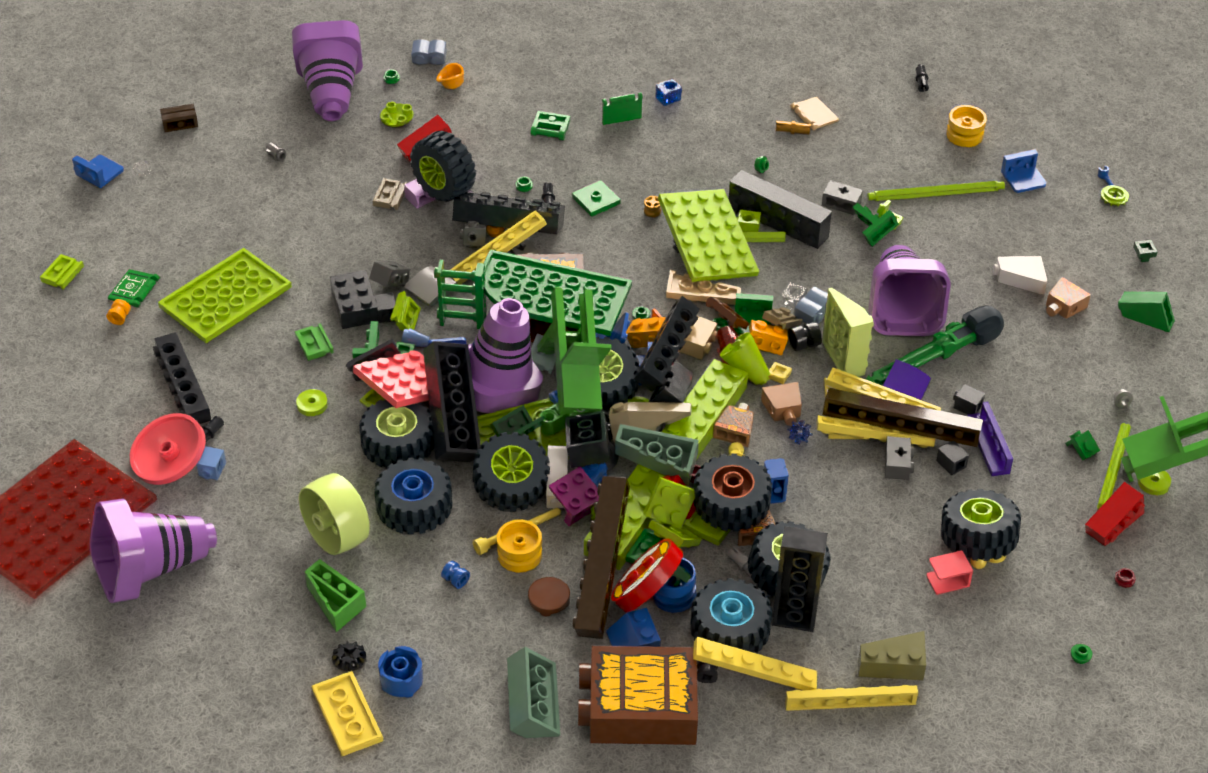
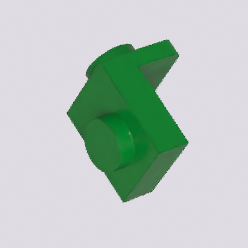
M1080 430L1069 436L1071 440L1065 443L1066 446L1073 444L1082 460L1100 451L1089 430L1083 433Z

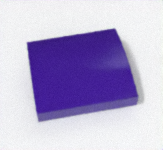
M896 359L883 386L922 400L931 377L916 367Z

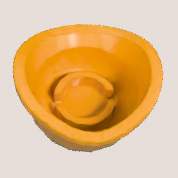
M450 63L439 72L436 80L446 89H456L464 82V69L458 63Z

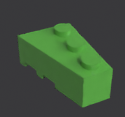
M321 559L305 571L307 588L336 632L366 607L365 591Z

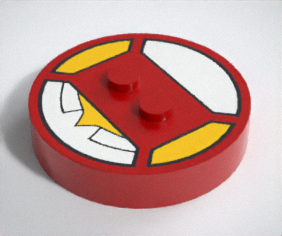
M664 539L652 546L621 577L612 592L611 600L624 612H631L644 604L675 572L682 560L683 551L671 539Z

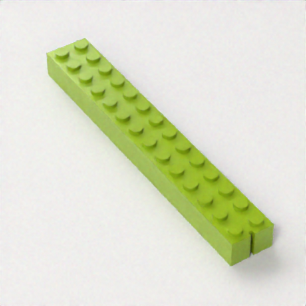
M714 359L683 402L691 403V415L667 424L662 433L699 440L698 459L713 437L714 424L727 406H735L747 389L748 372ZM640 464L637 465L628 478L630 492L616 569L619 571L626 562L627 553L644 528L649 529L648 526L651 520H655L646 517L643 512L659 477L663 478L665 476ZM591 530L584 539V555L587 557L589 553L587 551L588 539H591Z

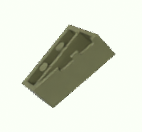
M925 631L860 645L858 657L859 677L924 680L926 670Z

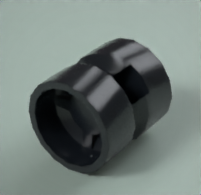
M816 322L804 324L803 327L801 325L791 327L788 330L789 342L794 351L806 349L807 346H818L822 343L821 330Z

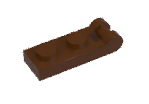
M709 297L706 300V306L718 311V315L721 318L729 320V325L736 329L738 327L747 329L750 323L726 303L718 301L713 297Z

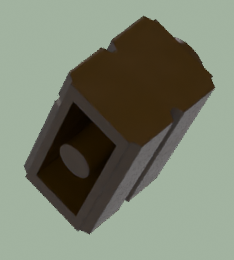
M194 103L160 109L164 133L198 127Z

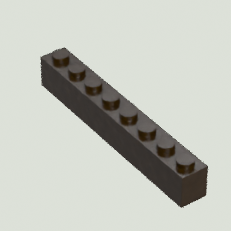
M833 388L828 389L822 414L824 416L852 420L948 442L954 440L958 444L972 447L978 446L983 422L982 419Z
M603 476L602 483L598 484L597 493L599 499L594 505V514L596 515L590 527L592 536L587 542V551L589 553L588 558L584 559L583 569L585 574L580 580L581 595L576 600L578 611L572 623L573 629H575L579 637L603 639L630 492L628 479L624 477Z

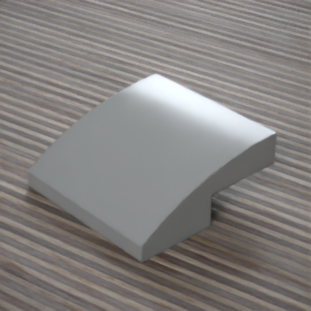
M431 265L417 273L404 286L408 292L430 307L434 306L438 301L437 278H434L435 268ZM445 277V283L457 284L451 278Z

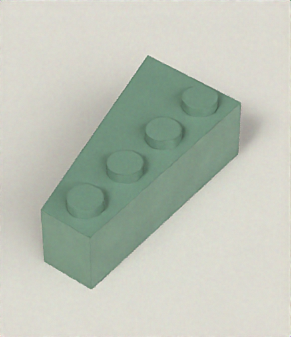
M620 424L615 439V454L665 476L679 475L684 484L689 486L698 455L699 440Z

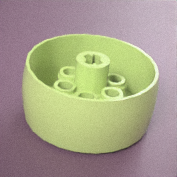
M331 473L316 479L301 489L299 493L301 515L310 534L325 552L337 555L358 546L368 538L370 524L367 510L360 495L347 479L339 474Z

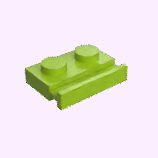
M60 254L40 276L41 282L54 287L60 286L64 290L83 269V261L78 262L74 258Z
M405 291L398 294L390 318L392 321H396V325L402 332H404V329H415L421 309L410 296L407 297L405 295Z

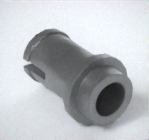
M269 143L266 146V152L274 156L275 160L283 161L286 158V151L283 148H279L274 143Z

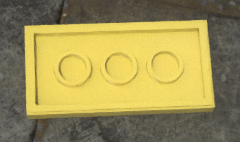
M352 671L311 686L341 756L383 741L381 731Z

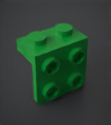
M736 293L735 312L749 323H751V320H761L771 325V322L763 319L762 316L764 311L772 310L773 295ZM749 325L746 330L738 327V329L734 328L733 333L735 335H742L749 332Z

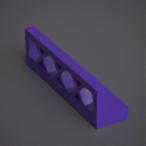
M982 402L981 413L968 415V417L983 420L978 441L979 449L991 477L1010 474L1013 463L1012 454L989 402Z

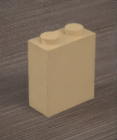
M699 317L696 323L690 327L692 331L684 339L686 343L679 352L702 360L705 353H709L712 346L711 342H715L717 339V323Z

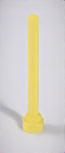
M555 508L528 521L539 525L559 516L561 510ZM497 534L488 539L480 537L473 540V547L478 555L488 552L490 546L497 543Z

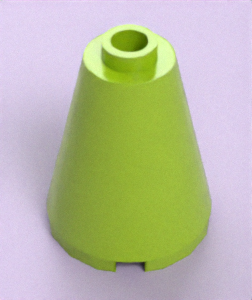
M749 332L743 333L735 339L736 341L732 345L729 343L722 350L720 356L729 365L748 372V380L752 383L763 385L770 379L768 377L770 371L753 336Z

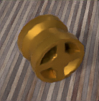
M649 196L645 198L644 214L651 218L658 217L661 214L658 197Z

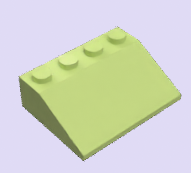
M828 288L822 343L837 369L857 377L865 375L866 367H868L867 358L870 353L869 344L872 340L873 318L868 315L863 307L835 289Z

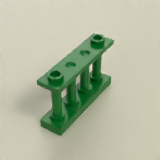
M440 260L438 267L434 269V278H437L439 307L437 309V319H440V326H444L447 317L474 320V322H477V329H480L487 317L486 294L484 292V285L486 283L485 263H477L476 270L467 272L444 270V260ZM445 277L471 279L475 284L473 286L445 283ZM446 291L472 293L475 297L474 299L446 297ZM446 304L472 306L476 311L447 310Z

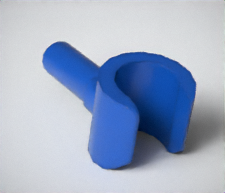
M1104 166V170L1099 167L1098 177L1106 180L1109 186L1113 185L1108 176L1109 167Z

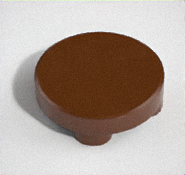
M543 577L533 582L530 586L528 601L534 610L540 612L542 616L548 617L569 606L570 590L568 585L559 578Z

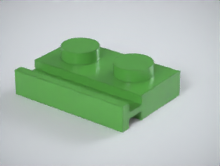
M321 323L317 327L310 326L295 331V336L308 361L326 356V353L329 352L331 354L334 353L333 346Z

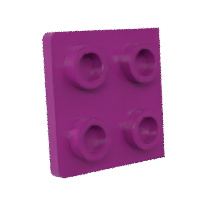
M581 467L549 485L550 491L566 509L567 514L564 522L568 526L590 514V509L599 499L598 488Z

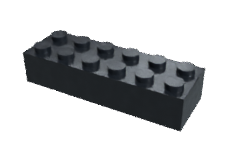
M743 170L730 180L728 199L734 211L761 212L760 222L779 232L784 231L786 235L816 249L829 238L832 211Z
M468 190L454 199L452 221L466 223L476 221L481 225L511 228L536 210L547 223L537 232L557 235L564 225L565 205H561L560 202L556 201L544 203L540 199L529 201L524 197H515L514 199L508 198L507 195L491 196V193L487 192L476 194L474 191Z
M433 341L423 350L430 415L433 425L436 460L472 462L475 459L477 450L481 449L469 347L468 344Z
M784 526L772 626L814 632L828 533Z

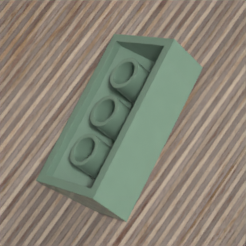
M523 647L507 658L510 731L524 738L560 736L556 663L527 647Z

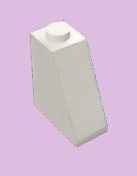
M1041 256L998 257L997 264L993 266V273L997 275L998 282L1038 294H1045L1047 278Z
M548 446L550 463H547V465L550 467V474H547L546 507L560 509L564 507L550 491L549 485L568 474V452L566 446Z

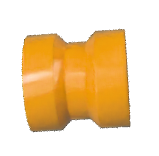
M116 299L112 303L106 317L112 324L122 325L131 307L126 301Z

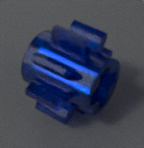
M800 420L799 424L792 421L791 428L787 429L791 434L789 439H795V443L799 445L801 440L808 443L807 439L813 435L809 430L811 425H804V420Z

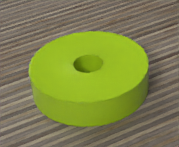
M317 389L305 390L296 399L298 411L305 416L320 415L328 407L326 394Z
M1162 471L1139 479L1138 485L1144 492L1150 495H1163L1170 488L1171 477L1166 471Z

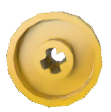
M961 105L952 109L949 113V124L946 131L949 141L961 147H973L980 144L984 137V128L987 121L986 114L981 109L971 105Z
M521 519L509 521L500 527L497 533L498 561L501 566L508 571L520 573L530 571L539 565L542 559V534L537 525L531 521Z

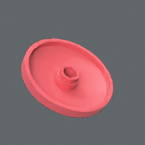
M173 413L155 419L143 428L132 444L130 450L132 470L141 480L154 485L168 484L182 478L196 466L204 452L206 443L204 430L193 417L186 414Z

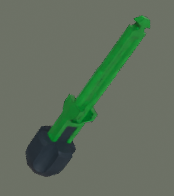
M992 306L977 307L963 314L962 324L946 332L934 334L932 342L906 354L898 360L918 368L939 356L945 360L956 350L970 343L976 346L985 345L995 340L1001 334L1004 328L1003 316L999 310ZM894 362L872 372V377L868 375L866 380L883 385Z

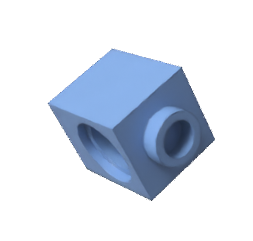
M205 446L204 452L197 463L200 477L218 480L226 464L224 450Z

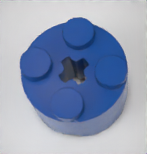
M398 646L395 647V650L390 652L387 650L381 655L378 669L382 690L395 697H412L423 683L422 661L418 653L410 647Z

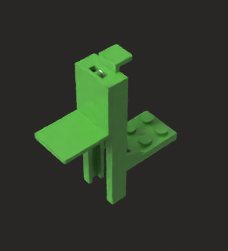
M555 287L551 293L553 322L538 343L537 350L546 355L555 353L559 415H568L569 417L599 412L602 410L599 365L611 350V344L596 343L592 290L585 289L584 294H579L581 327L578 332L565 330L563 288Z
M1161 396L1160 400L1168 423L1122 439L1128 456L1122 457L1121 460L1129 481H1134L1132 473H1135L1139 480L1208 456V438L1184 447L1181 443L1183 438L1208 430V411L1174 423L1164 396Z

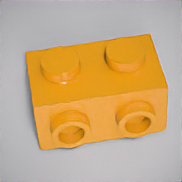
M666 317L632 320L626 331L630 346L632 348L647 347V342L654 341Z
M751 320L749 332L753 336L758 349L782 355L788 341L787 330L782 329V326L768 325L761 320Z

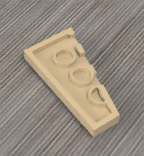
M670 270L666 298L679 299L683 296L691 301L706 302L709 297H713L726 304L735 305L736 293H741V288L720 282L717 284H713L710 281L691 282L689 274L682 276L676 274V271Z

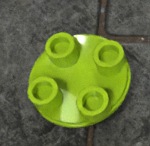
M392 101L388 102L380 113L382 123L390 127L406 125L414 116L410 104Z

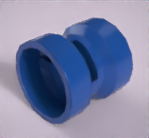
M452 560L444 566L441 577L446 581H451L454 587L460 589L468 582L470 572L465 568H460V565Z

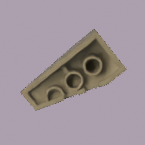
M620 402L614 404L610 408L609 413L614 443L620 424L655 431L664 422L665 424H671L690 416L692 410L691 403Z

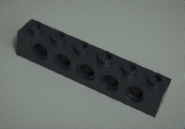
M683 296L672 305L633 379L651 392L657 387L661 388L667 380L665 375H668L673 368L671 364L680 355L678 350L680 351L686 343L684 339L692 331L690 327L699 318L697 314L700 308Z
M174 332L154 338L156 346H153L155 357L160 358L158 359L160 369H165L163 372L166 383L170 382L169 389L171 395H176L174 401L176 407L181 408L179 410L180 413L193 417L199 424L211 421L209 406L177 333Z

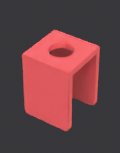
M962 550L929 559L934 571L927 573L926 576L937 595L970 587L973 569Z

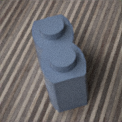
M427 40L413 41L412 63L444 64L447 52L446 42L443 40H432L430 42Z
M813 287L796 305L794 311L795 318L803 319L805 323H820L826 312L828 293Z

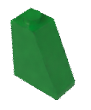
M1124 291L1121 299L1118 301V308L1125 318L1165 332H1170L1175 322L1167 292Z

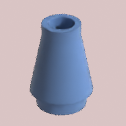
M409 328V330L404 329L401 342L415 344V347H427L430 337Z

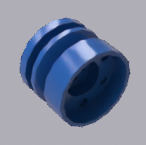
M683 557L679 565L691 575L689 581L685 583L680 579L679 585L674 587L671 582L675 576H671L653 595L655 604L663 611L671 613L683 612L692 606L693 599L696 597L695 567L689 560Z

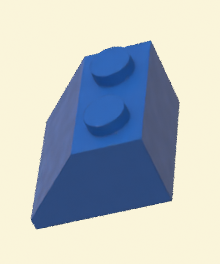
M647 607L627 612L606 630L611 646L660 647L661 645L660 637Z

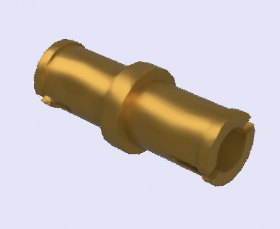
M776 121L775 131L790 132L793 135L794 133L809 135L810 124L796 123L795 121Z

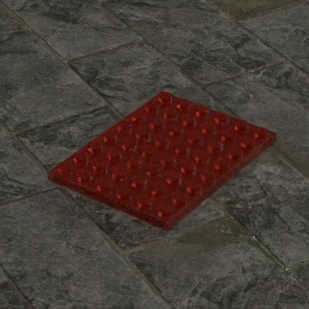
M73 439L0 495V574L33 599L37 598L91 554L90 535L97 502L125 499L131 512H143L157 500V495L79 441Z

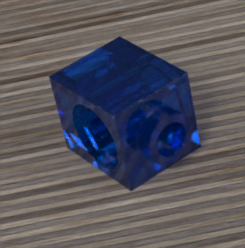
M673 78L656 85L655 98L663 106L680 101L682 87Z

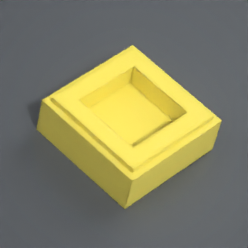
M774 362L769 369L770 375L768 377L773 381L784 384L791 374L792 368Z

